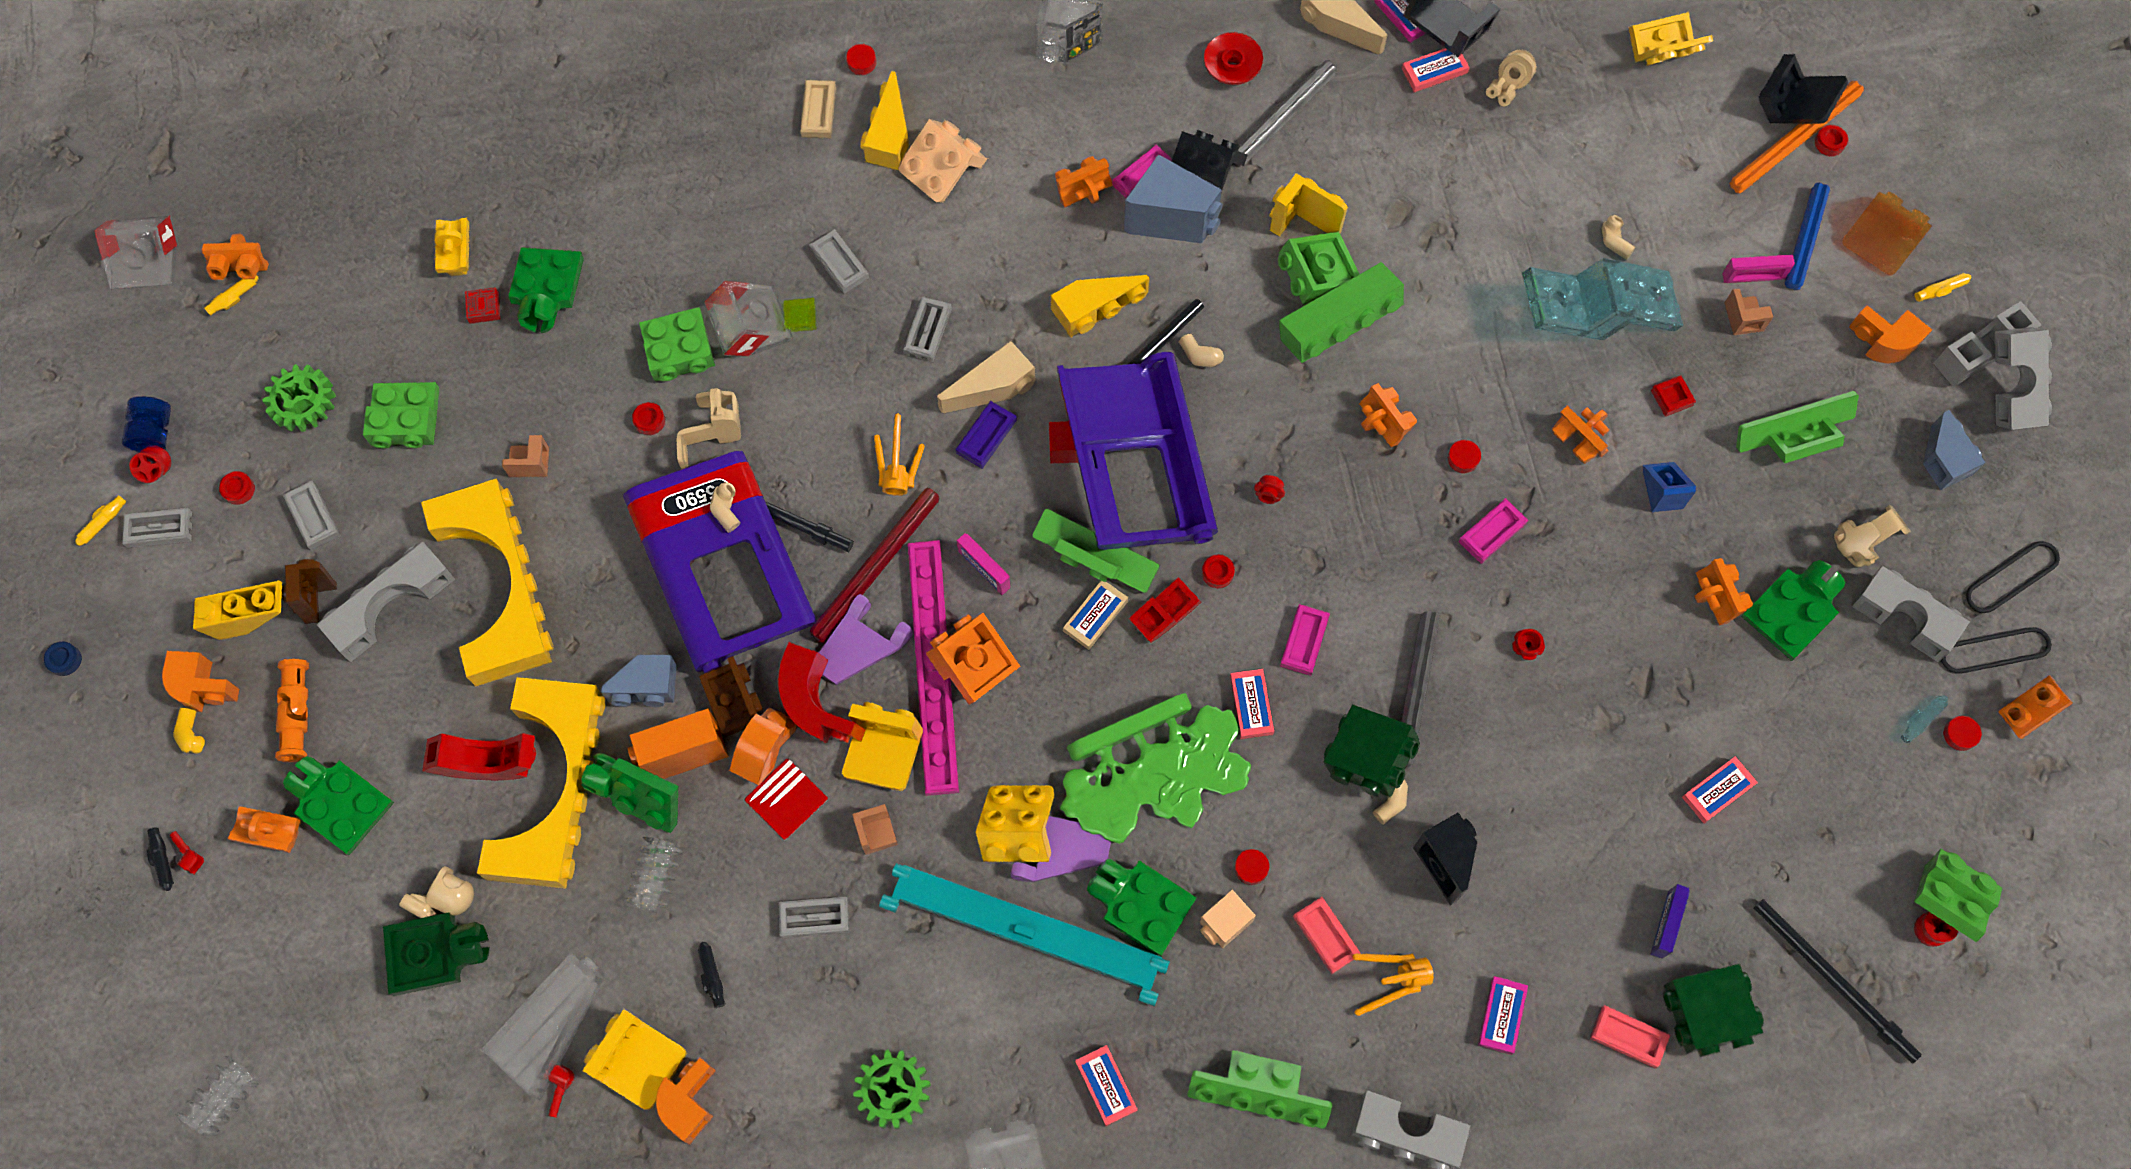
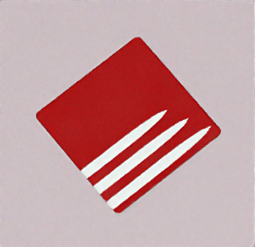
M789 759L780 764L745 798V801L784 840L791 836L828 800V797Z

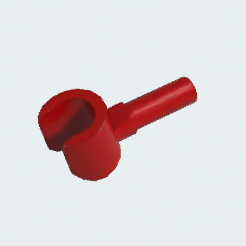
M172 832L169 837L180 852L184 854L177 865L195 875L203 865L204 858L191 850L178 832Z
M555 1065L548 1077L550 1082L557 1085L548 1116L557 1118L565 1090L570 1087L575 1078L573 1071L564 1065Z

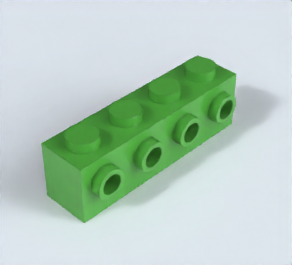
M1380 262L1280 319V341L1301 363L1312 357H1317L1329 347L1338 342L1345 341L1355 332L1371 326L1381 317L1397 311L1404 305V284Z

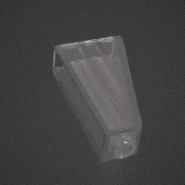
M570 953L481 1049L524 1091L538 1100L545 1094L550 1084L548 1080L550 1072L555 1065H560L603 982L596 974L599 967L585 954L579 959L573 953Z

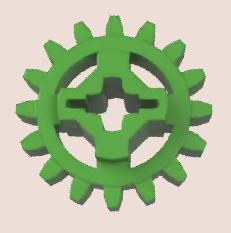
M295 364L290 373L283 368L281 369V378L271 377L274 383L273 387L268 386L264 388L269 397L262 399L263 403L268 407L265 410L266 413L279 427L284 425L290 432L295 429V426L302 432H305L307 424H311L314 428L318 427L316 420L318 418L327 420L328 417L324 413L325 410H332L335 407L330 399L336 398V394L331 389L333 384L320 369L314 371L310 365H306L302 371ZM314 384L318 387V394H315ZM281 402H283L285 412L281 409Z
M885 1050L883 1060H880L875 1054L872 1055L873 1065L871 1067L865 1064L861 1065L862 1070L866 1073L864 1078L855 1077L854 1080L862 1086L861 1090L853 1092L855 1098L863 1099V1102L857 1107L858 1110L863 1112L869 1109L870 1112L867 1120L871 1123L877 1117L880 1118L879 1126L883 1129L887 1126L888 1121H892L895 1129L900 1128V1120L905 1119L911 1125L913 1123L911 1116L913 1112L920 1115L924 1113L919 1106L920 1102L930 1101V1097L923 1093V1089L931 1087V1083L927 1080H921V1077L927 1072L924 1067L915 1069L914 1067L918 1061L917 1058L913 1056L908 1061H905V1053L901 1050L896 1058H892L889 1050ZM890 1066L888 1073L880 1078L874 1077L878 1071ZM905 1069L912 1074L916 1088L906 1085L903 1080ZM893 1081H896L897 1086L906 1092L894 1093L892 1098H888L887 1092L880 1086H891ZM869 1091L879 1095L881 1099L879 1110L872 1104ZM904 1101L911 1102L904 1110L894 1113L896 1106Z

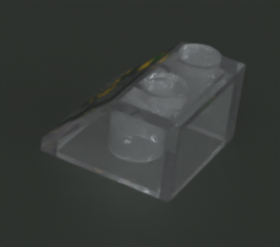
M1042 0L1036 22L1037 58H1043L1049 62L1059 61L1067 63L1100 45L1102 42L1103 4L1085 0Z

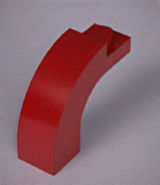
M788 642L780 663L778 688L782 704L791 720L803 731L825 743H828L830 737L848 743L850 738L861 742L866 731L865 728L855 722L827 713L820 702L819 684L828 659L816 651Z
M441 733L427 739L422 771L472 780L502 781L525 778L536 757V749L534 747L535 736L522 733L505 740L481 741Z

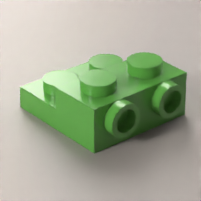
M1339 232L1288 239L1278 253L1279 267L1283 271L1287 270L1291 279V292L1294 296L1300 297L1302 304L1314 301L1359 275L1357 267Z
M700 307L639 322L649 369L655 382L660 380L670 381L679 375L690 372L701 373L715 366Z
M373 383L371 406H366L363 436L369 444L381 449L390 448L391 445H404L409 448L434 445L439 386L437 383Z
M1940 849L1924 867L1914 902L1977 943L1986 932L1989 915L1998 907L2002 887L1997 885L1988 874L1977 872L1966 865L1959 855Z

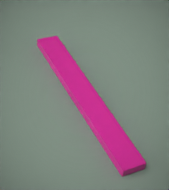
M940 540L908 543L920 725L923 728L921 741L926 796L959 793L951 679L944 680L926 655V652L933 648L929 642L941 633L947 632Z

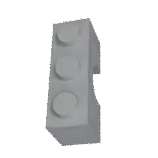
M2020 301L1996 316L1991 323L1977 334L1970 332L1949 345L1933 364L1948 382L1955 387L1995 361V331L2028 327L2039 328L2041 324Z
M2028 327L1995 331V363L2017 366L2020 372V380L2015 389L2008 393L1996 394V426L2010 430L2049 426V416L2052 412V405L2049 400V384L2052 380V373L2049 368V352L2052 347L2049 330Z
M1884 566L1870 579L1852 605L1853 608L1880 625L1892 612L1908 614L1916 624V634L1909 644L1937 662L1942 660L1952 650L1970 621L1962 617L1958 610L1946 607L1935 600L1928 591L1913 586L1904 580L1900 573L1888 570Z
M1370 1091L1362 1094L1351 1136L1359 1138V1145L1373 1150H1379L1380 1146L1394 1150V1157L1409 1162H1414L1415 1157L1428 1161L1427 1167L1430 1169L1460 1168L1471 1125L1435 1114L1430 1117L1427 1131L1423 1136H1410L1399 1125L1400 1101Z

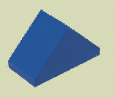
M1675 462L1643 465V475L1651 511L1660 512L1684 509L1695 494L1696 485Z

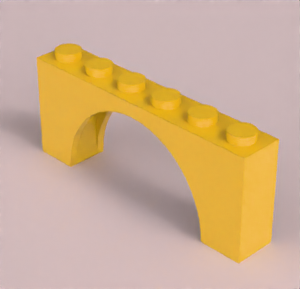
M493 479L421 502L428 531L437 542L449 539H473L484 542L499 550L506 557L510 567L511 591L501 616L483 635L459 647L466 677L476 687L552 662L549 651L553 650L554 647L549 632H543L541 621H545L546 618L541 603L535 602L533 592L538 591L533 574H528L525 564L529 563L530 560L524 544L520 545L517 535L522 534L517 517H512L509 507L514 506V501L509 488L503 489L499 481Z
M517 677L510 709L518 718L537 722L557 735L564 748L567 760L566 783L557 805L538 825L511 838L483 841L477 874L488 881L566 889L567 881L572 879L575 870V860L572 859L574 846H578L581 838V827L578 826L580 813H584L587 806V794L584 793L585 789L581 786V778L586 766L593 764L590 758L592 748H596L599 742V729L596 727L598 716H602L605 710V697L602 696L596 685Z

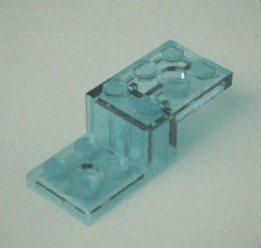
M1602 258L1577 276L1533 267L1528 268L1522 273L1535 329L1604 341L1629 324L1676 331L1683 327L1680 307L1676 300L1673 280L1669 271Z

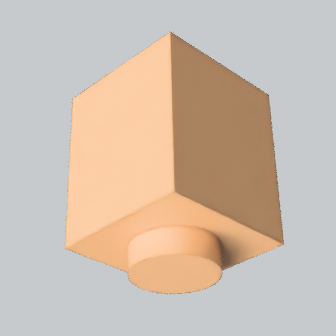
M1231 890L1201 917L1200 924L1203 927L1200 931L1212 945L1218 943L1224 948L1254 921L1256 915Z

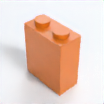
M709 709L631 734L630 738L633 746L628 747V753L633 765L663 779L729 757L720 728Z

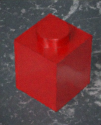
M1069 421L1049 422L1050 464L1078 463Z

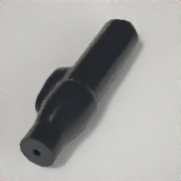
M150 828L147 830L149 837L148 861L151 866H155L160 887L165 891H170L174 881L166 854V846L160 835L159 828Z
M703 941L698 949L704 972L700 976L705 993L710 995L714 1008H720L726 1005L722 981L718 974L712 948Z

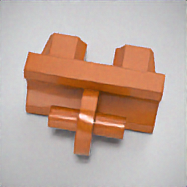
M1091 156L1082 161L1080 164L1081 169L1071 172L1069 169L1064 168L1055 173L1060 201L1064 207L1084 198H1088L1094 204L1099 201L1098 192L1113 186L1109 174V163L1105 158L1096 160Z
M233 234L230 243L203 244L201 250L207 260L206 270L213 280H224L228 271H236L238 277L242 279H255L258 271H267L269 263L263 258L259 243L246 242L242 234Z
M1378 383L1371 386L1368 395L1359 403L1362 407V412L1367 417L1361 426L1365 431L1375 428L1392 448L1398 445L1404 436L1415 426L1417 419L1411 411L1406 410L1400 413L1396 407L1400 401L1399 395L1393 387L1383 389Z
M1568 405L1560 412L1561 418L1551 430L1563 443L1575 432L1583 439L1572 450L1574 455L1583 464L1594 459L1597 455L1602 458L1609 451L1607 449L1608 445L1593 431L1596 429L1602 436L1609 432L1610 429L1603 423L1608 416L1604 410L1594 414L1588 407L1585 408L1581 415L1588 421L1587 423Z
M1722 558L1711 561V564L1696 572L1702 591L1694 596L1696 602H1708L1719 626L1729 623L1752 607L1753 603L1749 594L1745 592L1738 593L1734 585L1739 580V572L1735 564H1725Z
M2049 675L1998 712L2018 738L2022 739L2044 723L2052 720L2054 716L2069 707L2073 702L2063 692L2053 677Z
M239 806L237 819L228 839L234 842L290 853L295 845L301 820Z

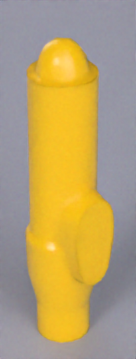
M1961 273L1941 282L1933 283L1923 290L1916 292L1915 299L1920 302L1948 295L1952 290L1967 285L1971 280V275Z
M256 275L255 279H241L229 289L217 295L204 309L211 316L222 309L228 310L240 301L239 297L256 285L258 276Z
M118 495L113 501L97 509L92 515V520L76 535V545L87 544L110 520L114 519L126 501Z

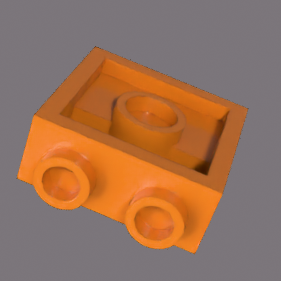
M984 613L974 618L967 614L953 624L956 631L950 635L945 631L929 642L933 648L926 652V655L944 680L950 678L968 705L977 701L1021 667Z

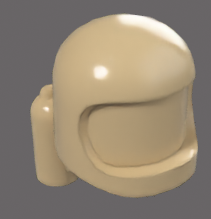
M1516 50L1509 53L1500 64L1499 79L1493 80L1487 88V96L1489 98L1498 97V103L1501 106H1508L1516 96L1515 90L1527 85L1536 72V61L1533 55L1525 50Z
M444 866L430 886L427 895L405 894L399 906L419 918L437 915L436 910L442 913L449 912L452 916L462 914L470 907L474 897V888L468 881H463L454 876L452 869Z

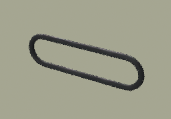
M2045 541L2031 544L1972 584L1966 593V600L1969 606L1979 613L1994 611L2054 570L2060 561L2058 550L2051 543ZM2045 546L2054 553L2055 560L2051 566L1991 607L1980 608L1973 603L1971 594L1974 589L2034 548Z
M2029 627L1958 641L1954 647L2036 632L2041 634L2046 640V649L2039 654L1962 669L1951 667L1946 661V656L1941 662L1948 671L1962 674L2042 658L2051 651L2052 643L2045 631L2037 627Z

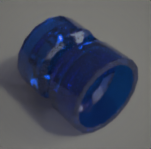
M137 396L130 398L127 402L125 419L128 423L124 425L122 445L136 452H141V450L148 446H159L166 450L168 430L165 428L170 422L171 405L154 397Z

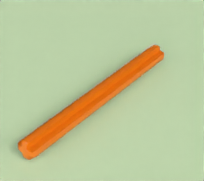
M1851 81L1826 122L1822 124H1798L1735 175L1729 183L1730 187L1736 193L1744 192L1859 98L1864 91L1863 86L1859 85L1858 81Z

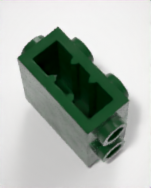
M1352 704L1348 714H1344L1339 722L1338 733L1333 743H1329L1325 749L1323 763L1330 772V777L1336 782L1343 785H1348L1351 782L1359 785L1360 789L1367 794L1377 797L1380 793L1391 798L1395 788H1399L1404 781L1405 768L1409 760L1416 756L1420 746V739L1412 725Z
M1740 964L1674 979L1664 985V1003L1668 1011L1673 1012L1677 1024L1674 1027L1675 1036L1679 1045L1684 1046L1686 1054L1698 1051L1700 1057L1713 1055L1721 1052L1719 1046L1729 1043L1732 1044L1733 1049L1742 1048L1754 1044L1753 1037L1764 1033L1762 1029L1764 1025L1762 1013L1757 1006H1754L1750 995L1752 991L1750 978L1746 972L1742 971Z

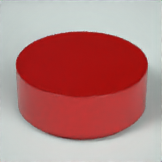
M866 44L854 45L846 54L848 68L854 74L866 75L876 67L875 51Z
M1836 125L1824 126L1815 138L1816 149L1825 156L1832 157L1841 154L1848 144L1847 133Z
M642 403L635 408L632 414L635 428L643 435L657 434L665 425V415L661 407L655 403Z
M1469 440L1455 442L1448 453L1449 465L1459 473L1474 471L1481 460L1479 447Z
M234 471L222 478L219 484V492L229 503L240 505L252 498L255 492V484L244 472Z
M1221 554L1208 557L1202 568V577L1205 583L1212 588L1218 589L1228 586L1232 582L1235 573V567L1231 559Z
M1958 716L1945 725L1943 735L1950 747L1958 751H1967L1980 742L1982 732L1979 724L1974 719L1968 716Z
M1245 850L1236 859L1235 874L1241 882L1247 885H1257L1266 878L1269 872V861L1259 850Z

